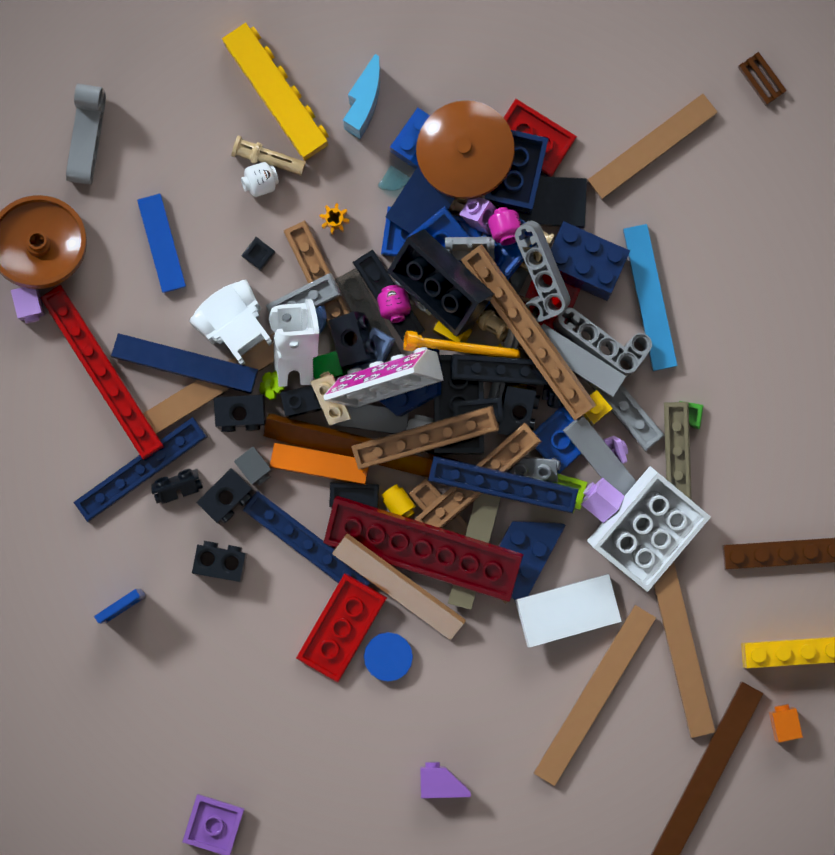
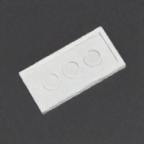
M609 574L515 600L527 647L537 646L622 622Z

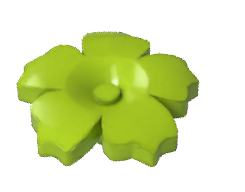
M275 370L273 373L268 372L262 376L263 382L260 383V393L262 395L265 394V397H268L270 400L276 399V393L280 394L281 391L285 390V386H278L277 371Z

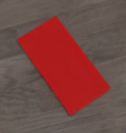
M344 573L296 659L338 683L387 597Z

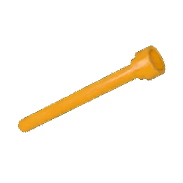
M406 331L403 343L404 350L406 351L427 347L517 359L521 355L518 349L422 338V335H418L414 331Z

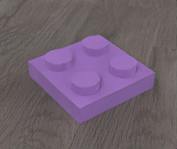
M197 794L182 842L221 855H230L245 808Z

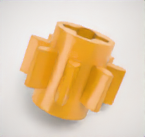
M338 203L335 204V208L331 209L326 205V214L319 215L321 219L326 220L322 224V228L329 227L332 235L337 229L343 233V224L350 223L349 219L343 217L347 214V209L340 211ZM330 215L339 216V223L330 222Z

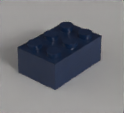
M511 130L515 144L512 168L505 180L496 189L485 195V199L489 200L494 206L507 207L511 210L531 214L549 138Z
M564 221L551 247L552 255L565 283L606 301L610 298L630 253V250Z

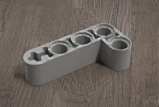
M83 84L76 85L74 94L76 114L66 170V181L92 184L106 103V93L102 87Z
M527 221L516 230L515 239L539 295L532 298L525 305L529 311L531 305L538 307L540 315H532L537 322H541L562 313L570 304V296L541 226L537 222ZM524 232H532L533 236H526ZM537 242V244H536L535 246H533L532 248L529 247V245H531V244L533 245L534 243ZM534 251L542 254L543 262H538L534 259ZM543 274L551 276L553 281L551 285L543 281ZM552 297H558L562 302V307H556L552 303Z
M566 308L553 321V327L557 333L626 376L625 378L629 377L639 367L652 348L650 337L644 333L634 335L625 346L621 345L573 308ZM565 318L569 319L567 325L563 322ZM578 325L579 328L574 332L573 329ZM581 331L587 332L590 335L591 340L587 341L583 339L581 336ZM634 342L640 343L643 351L636 350ZM601 346H606L610 351V355L603 354ZM621 360L629 364V370L621 367Z

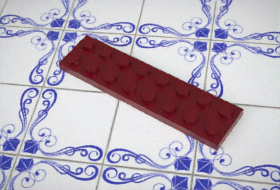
M340 496L334 498L323 542L337 547L348 533L391 565L508 602L512 598L524 555Z

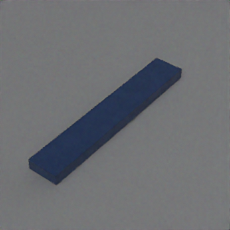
M120 333L117 334L111 354L112 358L250 394L253 392L258 374V369Z
M192 417L160 440L164 446L162 449L145 460L140 455L73 503L85 520L90 522L206 439V434Z
M437 456L433 457L428 479L431 482L568 513H573L579 490L574 487Z
M256 491L243 508L244 512L339 583L344 573L367 586L371 584L369 580L332 554L335 550L334 548L323 543L322 539L259 491Z

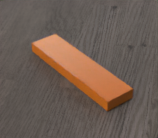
M274 443L270 461V468L366 485L369 467L358 470L355 457Z

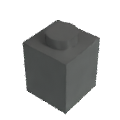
M251 447L234 461L253 486L256 483L260 486L271 478L269 473L273 470L255 447Z

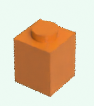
M789 704L775 706V711L769 712L776 742L803 738L796 708L789 707Z

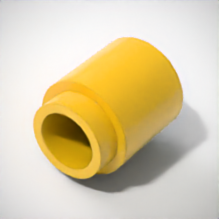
M396 484L382 494L384 498L383 503L391 513L407 518L415 514L413 509L416 506L403 487L400 488Z

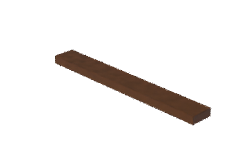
M268 413L263 435L264 437L354 457L351 446L373 440ZM420 452L378 465L429 478L434 456L454 461L458 460Z
M742 681L740 682L651 855L681 854L764 693Z

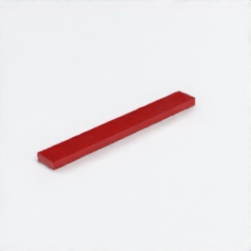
M59 285L40 297L141 458L145 460L164 447L64 288Z

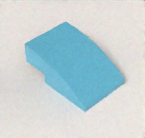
M376 54L348 93L349 104L352 107L344 117L343 125L346 131L358 139L362 138L368 128L377 105L380 90V60Z

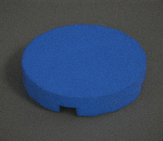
M390 632L378 634L372 638L366 646L364 653L365 665L370 674L379 680L388 682L398 680L404 676L410 669L413 659L412 649L407 640L398 634Z

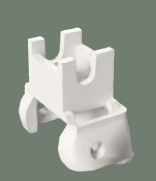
M247 279L225 286L212 294L199 306L189 320L191 325L212 344H222L224 342L241 365L245 364L241 356L265 339L269 346L273 343L256 319L259 317L258 312L261 310V307Z
M306 299L305 303L275 306L270 311L269 323L275 333L273 335L274 370L277 371L278 386H287L288 374L293 370L299 372L301 385H311L310 381L313 380V357L318 356L319 326L312 299ZM284 314L291 315L290 319L284 320L282 316Z

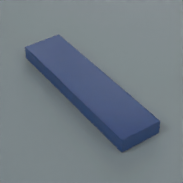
M161 194L138 199L137 202L162 293L185 288V279Z

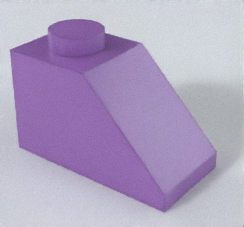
M425 762V767H420L421 798L471 797L470 790L445 766H440V762Z

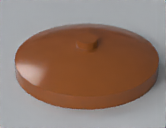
M456 101L439 108L425 121L417 139L416 154L421 172L433 188L449 197L473 199L492 192L505 180L513 165L515 144L509 125L495 109L476 101Z
M33 195L15 200L0 211V274L5 279L24 288L43 289L64 282L76 272L85 257L87 237L81 218L71 206L54 197Z

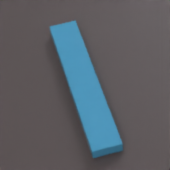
M644 224L623 229L626 248L630 250L628 257L644 332L652 341V348L649 351L652 370L657 371L677 367L648 226Z

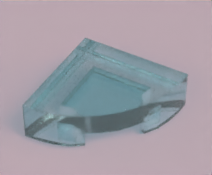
M390 166L378 187L388 191L399 190L405 187L410 177Z

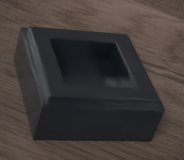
M255 237L241 256L262 271L276 252L259 238Z

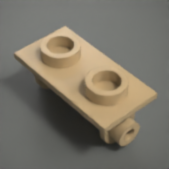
M325 372L320 375L321 378L310 381L329 425L351 419L346 405L324 400V394L336 382L332 374L330 375L329 372Z

